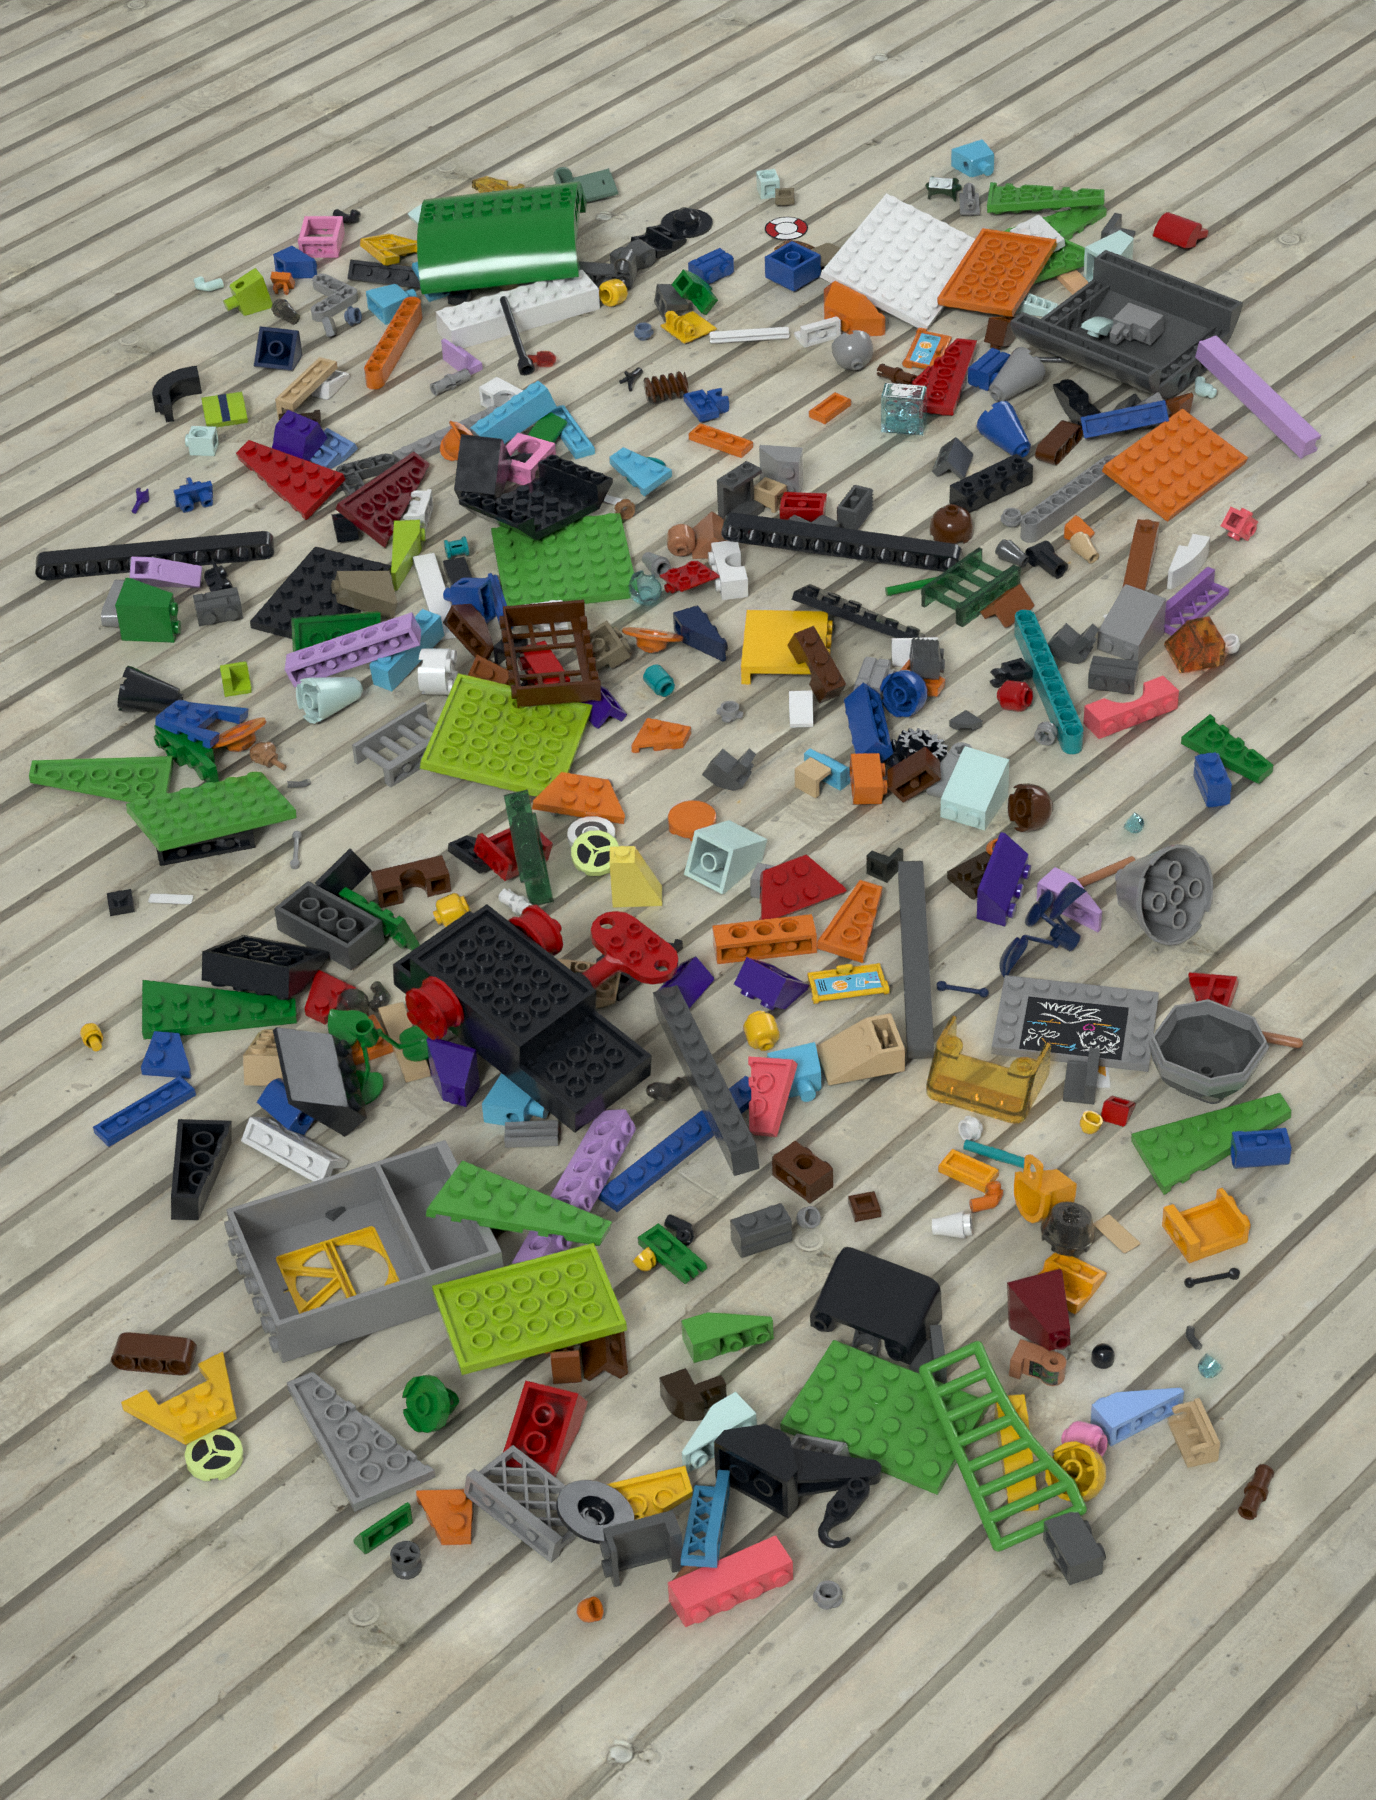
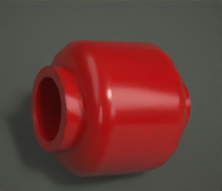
M1006 681L997 691V700L1004 710L1022 712L1032 704L1033 691L1026 682Z

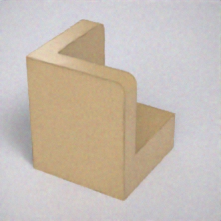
M812 757L808 758L795 768V787L817 798L819 796V782L831 774V768Z

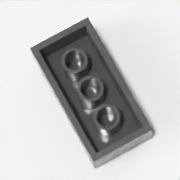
M309 881L274 908L277 929L309 948L329 951V959L349 970H352L385 943L382 920Z

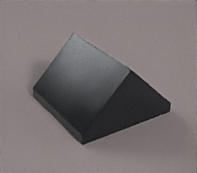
M349 848L315 884L341 898L339 893L345 887L353 890L372 870Z

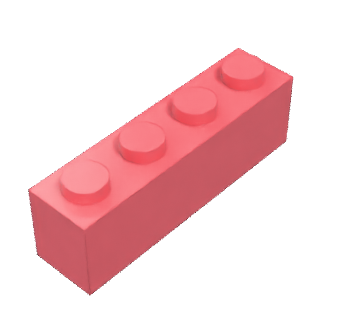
M775 1535L718 1560L717 1568L702 1567L668 1582L669 1602L685 1627L694 1623H701L712 1615L721 1611H728L739 1603L755 1599L764 1592L786 1585L789 1581L793 1580V1561Z

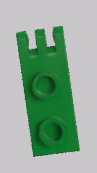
M659 1223L638 1236V1245L644 1250L649 1247L655 1254L656 1260L684 1284L691 1280L690 1276L692 1278L699 1275L698 1270L700 1272L707 1270V1265L702 1259Z

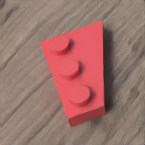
M748 1056V1065L751 1066V1077H749V1087L751 1088L749 1131L757 1136L777 1137L798 1064L792 1059Z

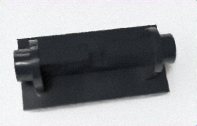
M212 560L213 568L206 570L204 574V579L210 592L234 588L227 578L228 574L223 566L218 567Z

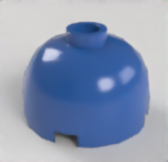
M901 670L887 675L880 687V692L883 691L884 696L882 703L887 711L895 717H909L916 714L924 707L928 697L925 681L920 675L909 670Z

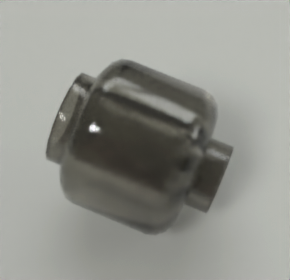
M351 988L344 990L337 998L336 1010H355L369 1016L370 1004L368 996L359 989Z

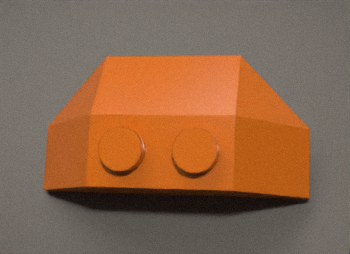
M837 281L824 288V320L837 316L841 320V331L849 335L853 334L854 330L864 331L869 336L885 335V316L882 313L879 314L876 307L865 295Z

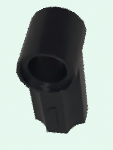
M1049 541L1038 543L1027 548L1025 554L1029 556L1028 563L1031 566L1039 565L1056 579L1063 577L1064 573L1068 570V563L1055 554L1054 548Z

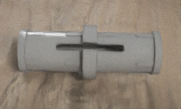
M466 368L454 374H447L443 379L431 383L430 390L433 395L437 396L446 390L456 389L458 385L470 381L471 375Z

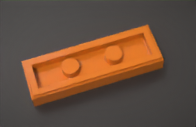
M701 423L689 433V440L740 458H743L753 448V441Z

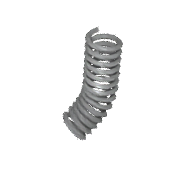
M310 779L300 782L287 781L288 788H292V783L293 788H299V786L303 788L311 784Z

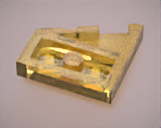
M488 176L472 180V188L479 191V193L518 189L525 186L520 183L517 186H508V181Z

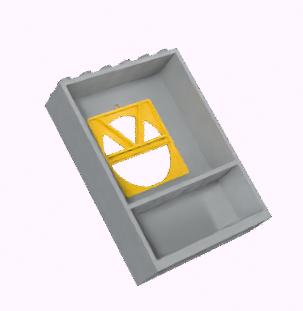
M446 1140L226 1209L228 1221L224 1222L228 1237L232 1238L228 1240L231 1255L238 1257L236 1265L239 1274L246 1276L244 1284L247 1293L254 1295L252 1302L256 1314L261 1313L263 1316L260 1318L264 1333L271 1335L269 1343L272 1352L279 1353L282 1363L437 1312L439 1309L433 1295V1285L503 1267L502 1251L489 1227L479 1226L477 1221L462 1219L461 1223L451 1221V1217L436 1214L435 1218L425 1217L428 1206L458 1167ZM345 1206L346 1211L334 1222L326 1217L325 1213L327 1211ZM356 1245L379 1253L385 1259L389 1269L385 1285L356 1295L335 1247ZM325 1251L332 1269L304 1267L303 1265L317 1253ZM297 1276L333 1278L308 1302L299 1295L296 1288ZM340 1288L342 1289L346 1299L322 1306Z

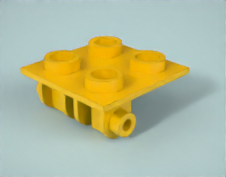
M667 311L665 314L666 323L660 325L684 344L717 330L715 326L694 311L682 316H678L674 311Z

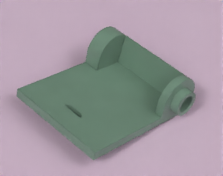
M560 167L553 174L555 184L580 181L585 193L586 202L618 195V190L609 168L574 178L571 170L567 167Z

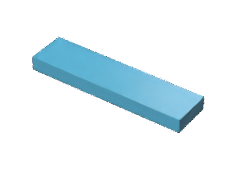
M564 405L557 406V408L551 411L567 421V425L559 437L575 459L595 454L594 446Z

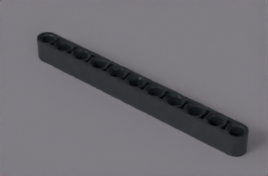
M742 513L727 514L721 530L722 537L730 542L948 573L957 572L961 566L962 559L961 547L953 543Z
M256 531L45 551L39 553L36 557L35 574L41 580H57L130 573L131 557H154L199 566L212 565V560L216 564L266 560L274 555V537L268 531Z

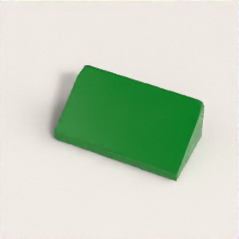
M550 412L536 422L528 436L554 443L567 425V421Z
M408 1502L358 1534L353 1539L354 1544L364 1554H367L413 1524L411 1505Z

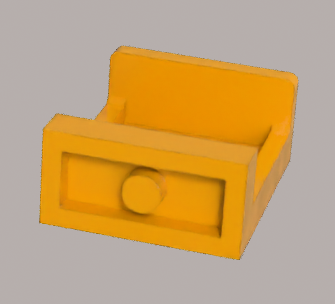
M1223 1188L1217 1189L1215 1200L1179 1212L1174 1204L1163 1207L1162 1227L1188 1263L1248 1242V1234L1251 1229L1250 1221L1237 1208L1234 1198L1229 1196Z

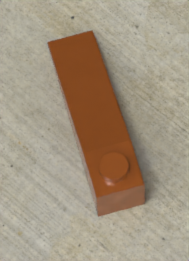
M1137 519L1123 587L1127 584L1146 591L1158 545L1160 522L1149 519Z

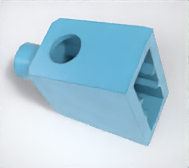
M981 139L951 149V166L969 177L982 174L990 176L994 171V153L984 140Z
M392 284L366 291L367 306L378 319L387 325L393 319L403 300L407 297H417L414 289L404 291L397 284Z
M815 1042L767 1053V1058L792 1059L798 1064L788 1098L800 1096L802 1101L809 1102L816 1097V1092L821 1089V1069Z
M502 1073L482 1103L484 1122L505 1126V1122L530 1121L532 1116L545 1119L549 1111Z

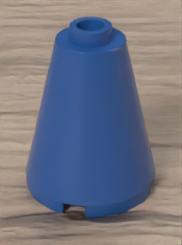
M1008 401L994 403L991 405L993 409L989 412L985 410L979 417L976 425L979 433L1011 456L1015 454L1022 458L1027 456L1031 444L1014 407Z

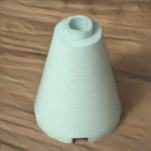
M309 677L301 679V684H297L296 699L299 709L303 708L306 713L303 717L309 723L315 724L358 700L361 697L363 688L360 681L354 677Z

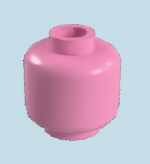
M1073 1422L1068 1429L1064 1430L1061 1438L1062 1444L1077 1441L1092 1447L1101 1456L1105 1454L1108 1441L1102 1428L1091 1423Z

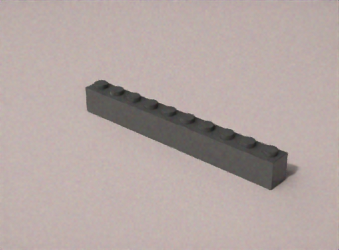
M678 986L666 987L653 992L656 1015L733 1175L737 1176L760 1169L756 1143Z

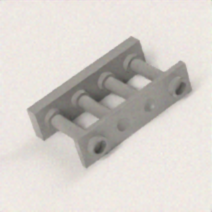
M426 703L418 704L352 745L354 763L358 765L367 758L383 768L385 784L389 787L395 786L419 771L421 759L431 736L424 739L413 732V730L422 725L433 733L436 726L434 722L428 719ZM404 736L415 743L416 746L406 750L395 741ZM387 747L397 754L398 757L388 761L377 752Z

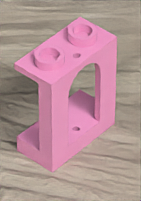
M517 433L506 445L509 455L511 456L516 450L521 453L527 451L528 453H533V455L526 463L512 459L507 481L520 485L532 482L535 479L538 462L546 459L549 455H556L555 443Z

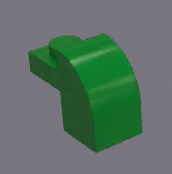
M683 269L671 284L682 298L692 301L701 314L707 315L718 301L711 292L712 288L696 274Z

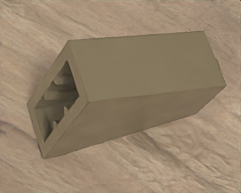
M337 571L336 578L331 583V590L336 595L337 603L366 612L378 611L381 612L382 617L394 618L398 603L389 571Z

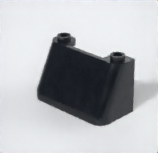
M844 1247L837 1255L810 1313V1326L821 1332H832L837 1326V1322L884 1340L885 1349L891 1359L911 1365L929 1339L930 1325H938L942 1320L941 1289L939 1284L929 1276L858 1249Z

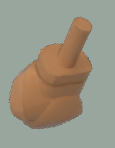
M259 742L250 749V758L255 763L268 768L275 765L283 771L286 769V765L277 760L278 754L273 743Z

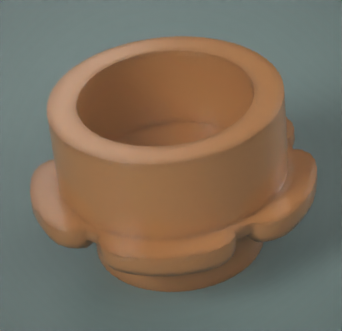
M622 499L616 503L614 507L615 513H620L623 520L630 519L635 513V504L629 499Z

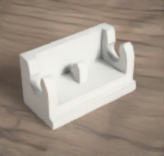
M432 489L411 492L412 497L417 496L421 500L410 501L408 512L403 517L405 520H420L421 528H425V532L434 508Z

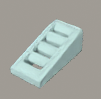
M1027 293L1016 314L1024 312L1029 315L1044 317L1056 308L1058 304Z

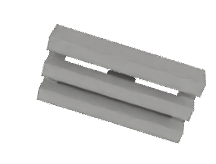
M558 1120L505 1122V1148L558 1146Z

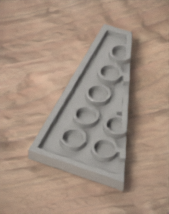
M314 1372L287 1382L290 1395L354 1512L435 1478V1470L428 1464L425 1466L417 1460V1456L412 1451H406L397 1443L396 1438L370 1417L359 1413L354 1404L349 1400L347 1402L336 1394V1390Z

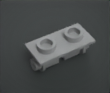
M967 183L963 187V193H959L960 215H980L979 193H975V186L972 183Z

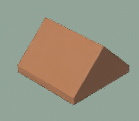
M713 511L692 528L695 532V549L692 552V559H708V552H711V543L727 541L721 535L724 519Z

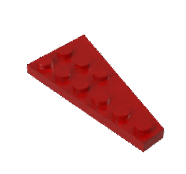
M248 440L236 452L238 460L249 470H253L259 479L264 480L269 488L284 501H287L305 520L345 481L343 473Z

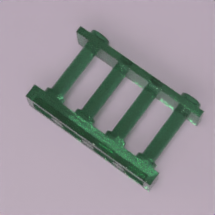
M978 547L922 587L921 606L925 608L936 600L955 610L956 624L964 627L981 615L980 611L1000 595L1020 584L1021 568L1013 564L1007 570L1001 571L982 561L983 549ZM979 569L995 578L988 582L972 573ZM966 580L980 587V589L973 592L958 583ZM951 590L966 599L959 603L944 594Z
M528 789L504 795L520 882L525 883L529 903L532 905H542L554 902L536 812H532Z

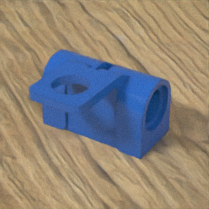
M282 1078L271 1081L256 1102L285 1128L305 1135L314 1121V1118L288 1104Z
M1276 1128L1274 1130L1232 1132L1231 1161L1233 1168L1289 1165L1292 1147L1287 1129Z

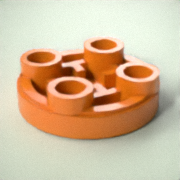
M691 800L681 802L675 805L668 814L669 832L689 838L690 841L693 840L695 830L716 824L714 808L702 801Z

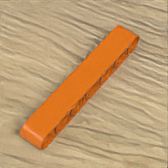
M407 297L403 300L364 367L367 388L376 390L385 385L423 317L421 300L418 297Z

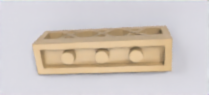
M319 357L275 399L278 420L280 413H286L287 410L294 412L338 369L337 361Z

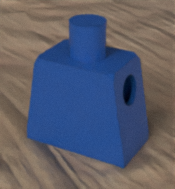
M461 578L451 585L450 588L447 587L444 590L443 598L445 601L452 602V605L472 604L484 617L486 624L496 617L490 578Z

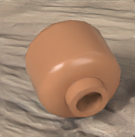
M677 524L668 530L667 548L670 553L675 556H687L694 551L695 532L690 526Z

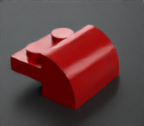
M1166 212L1158 220L1153 237L1183 248H1191L1196 246L1197 239L1207 238L1209 230L1202 228V224Z
M784 492L779 509L780 519L789 520L790 517L796 515L809 522H813L819 516L825 515L827 493Z

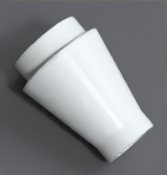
M962 1211L932 1219L933 1235L966 1239V1236H972L973 1223L971 1213L965 1214Z

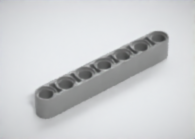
M1116 455L1103 457L1021 517V540L1027 543L1040 540L1115 485L1116 482L1104 474L1102 469Z

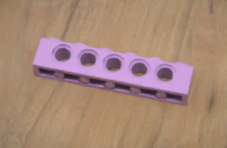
M411 612L286 655L285 672L294 687L297 684H301L302 681L300 680L303 678L327 677L378 660V658H384L420 646L421 628Z

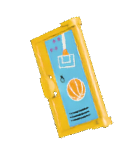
M880 963L854 967L852 964L838 965L836 969L807 973L813 1004H819L821 1001L881 993L886 995L890 993V988L887 980L885 981Z

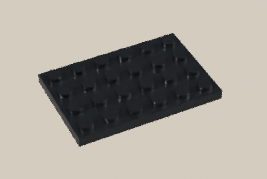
M314 547L250 620L251 629L292 639L291 618L359 613L361 611L359 609L337 603L336 595L331 590L332 580H335L337 571H389L391 575V565L321 547Z

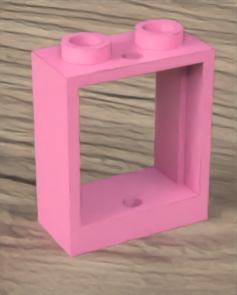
M304 216L298 239L299 250L311 258H339L345 234L343 216ZM309 234H333V237H309Z

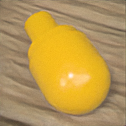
M94 1023L85 1024L80 1030L83 1043L87 1047L92 1048L93 1051L101 1050L103 1034L99 1026Z

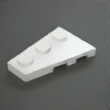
M1039 214L1010 230L1011 233L1056 239L1057 247L1054 252L1065 246L1064 238Z

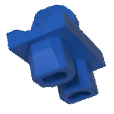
M191 477L186 478L185 485L173 490L175 506L180 507L183 513L192 511L194 509L193 503L200 502L204 508L213 505V485L211 480L203 483L200 481L193 482Z

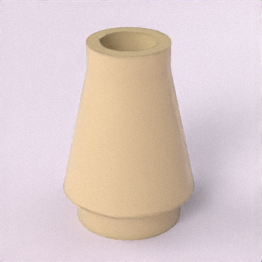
M1078 532L1071 537L1069 541L1071 550L1090 564L1098 560L1099 554L1088 534Z

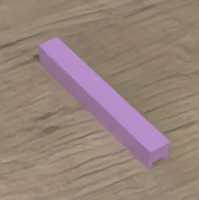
M1217 336L1199 341L1195 358L1300 459L1317 451L1315 443L1316 440L1321 438V435Z

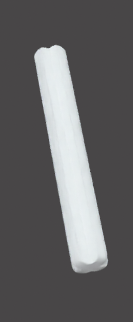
M788 327L710 332L709 339L711 344L788 339L790 333Z

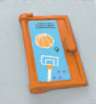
M918 328L902 365L910 369L912 367L926 369L928 366L931 367L937 357H942L945 354V349L949 346L952 337L928 332L925 328Z

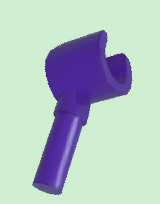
M141 488L136 489L137 500L132 513L136 514L140 505L149 501V489L141 492Z

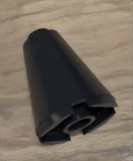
M127 666L123 673V677L127 679L124 680L123 684H120L117 707L119 708L118 711L122 712L163 711L175 701L183 700L184 694L180 693V688L132 666Z

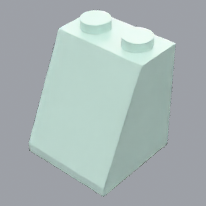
M1119 230L1086 246L1083 277L1088 282L1093 280L1094 258L1105 250L1133 260L1134 238Z
M965 746L941 797L940 817L985 831L1008 797L1010 759Z
M730 820L697 829L694 832L684 875L721 894H725L754 869L757 863L762 862L767 839Z

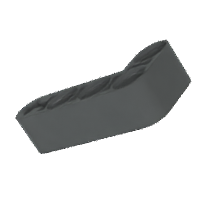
M629 248L620 250L615 264L579 261L580 270L588 274L587 276L598 288L603 282L611 279H620L624 282L628 291L632 288L637 276L636 254Z

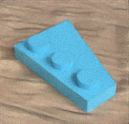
M624 447L609 457L610 465L622 476L629 478L630 484L633 487L637 486L644 497L672 477V469Z

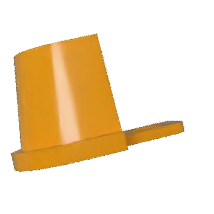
M1031 1154L1025 1156L1023 1172H1015L1014 1197L1018 1210L1026 1221L1031 1223L1044 1221L1048 1214L1071 1206L1074 1203L1077 1184L1057 1169L1043 1171V1164L1040 1160ZM1031 1164L1034 1165L1036 1169L1035 1172H1031Z

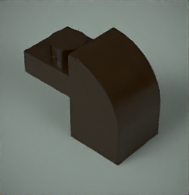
M686 1368L659 1377L660 1396L667 1409L675 1417L685 1421L703 1420L705 1417L704 1409L710 1408L727 1397L726 1382L722 1375L694 1384Z

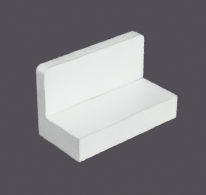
M836 316L800 326V331L794 332V337L804 348L836 339L841 335V320Z

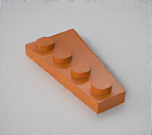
M859 880L817 941V949L863 963L882 897V886Z

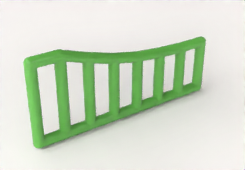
M972 1342L919 1367L922 1381L992 1548L996 1552L1003 1551L1043 1533L1044 1521L1069 1512H1078L1080 1516L1087 1512V1507L1075 1480L1042 1447L1017 1414L993 1369L982 1342ZM975 1354L980 1366L979 1369L941 1386H937L932 1373ZM986 1379L992 1392L950 1411L947 1410L943 1397ZM998 1402L1005 1416L958 1436L953 1424L954 1421ZM1009 1426H1012L1020 1439L970 1461L963 1448ZM1027 1448L1039 1459L979 1486L974 1474L977 1470ZM1047 1469L1059 1480L1057 1483L991 1512L984 1498ZM1067 1491L1073 1505L1072 1507L1001 1538L995 1523Z

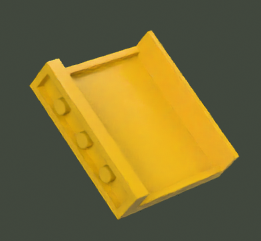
M747 610L741 660V684L751 685L752 673L811 674L805 662L797 664L787 645L794 633L814 626L825 647L831 648L833 620H828V613L824 611Z

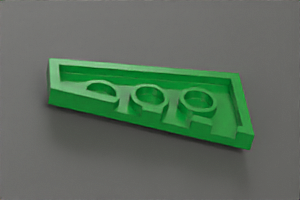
M1211 714L1181 737L1182 745L1199 754L1218 753L1224 767L1257 784L1273 773L1274 765L1256 750L1248 749L1241 738L1233 737L1225 725H1218L1215 722V717Z
M346 887L339 893L341 899L382 920L384 937L388 935L392 937V940L400 948L407 947L413 951L420 946L403 917L398 916L395 918L392 911L388 909L383 911L378 904L373 901L368 903L363 896Z

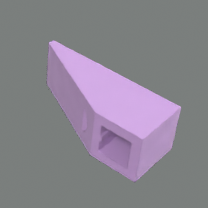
M131 557L130 578L154 587H201L202 566L154 557Z

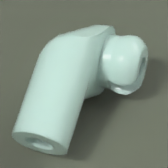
M200 276L193 280L195 283L194 287L197 290L210 292L224 287L221 278L204 282V277Z
M1198 376L1195 379V392L1198 396L1215 397L1217 390L1213 388V385L1205 383V378L1202 376Z

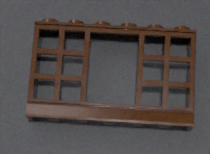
M584 600L503 606V616H499V625L504 646V656L506 657L511 698L516 699L517 708H520V706H539L588 700L601 701V681L598 677V671H596L593 645L590 643V630L588 629L587 616H585ZM571 622L572 629L555 631L554 623ZM549 624L550 631L534 632L533 625ZM528 625L529 633L512 634L511 627ZM573 635L574 642L558 643L556 636ZM552 637L553 644L536 645L535 638ZM530 638L531 646L514 647L513 640ZM576 648L580 670L519 675L516 659L517 652ZM581 675L582 681L565 682L564 677ZM559 677L560 683L543 684V678ZM537 679L538 685L521 686L520 680Z

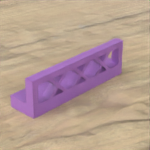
M1206 567L1166 602L1165 633L1179 638L1229 595L1228 588L1214 582L1215 569ZM1213 590L1218 594L1208 595V592ZM1206 602V605L1195 606V603ZM1185 613H1193V614H1194L1193 616H1187V617H1183V616H1182V615L1185 614ZM1181 624V626L1178 629L1171 627L1170 625Z

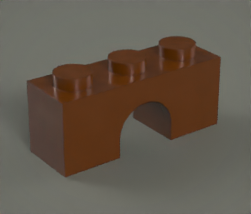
M812 626L794 633L787 646L798 665L803 662L807 664L811 673L809 686L819 704L838 697L845 688L846 683L815 627Z
M442 855L371 872L373 891L380 908L404 903L403 892L412 887L422 888L426 892L427 897L451 892L450 875Z

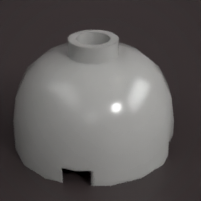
M854 330L853 334L846 335V333H843L832 343V354L837 364L846 370H859L872 359L873 344L869 334L864 331Z

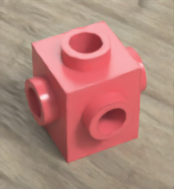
M1230 507L1220 526L1228 531L1227 536L1239 541L1242 538L1248 541L1256 532L1258 521L1252 517V512L1244 508L1237 510Z

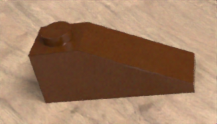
M990 317L984 342L990 343V347L995 349L1010 346L1016 339L1010 326V321L1015 317Z
M472 604L452 605L443 624L474 658L479 655L489 659L494 645L484 617Z

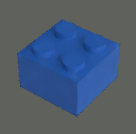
M793 241L765 256V278L789 290L796 291L821 275V255Z

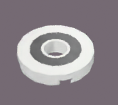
M598 816L580 818L568 828V843L572 847L574 841L581 834L594 830L607 832L615 838V828L605 818Z

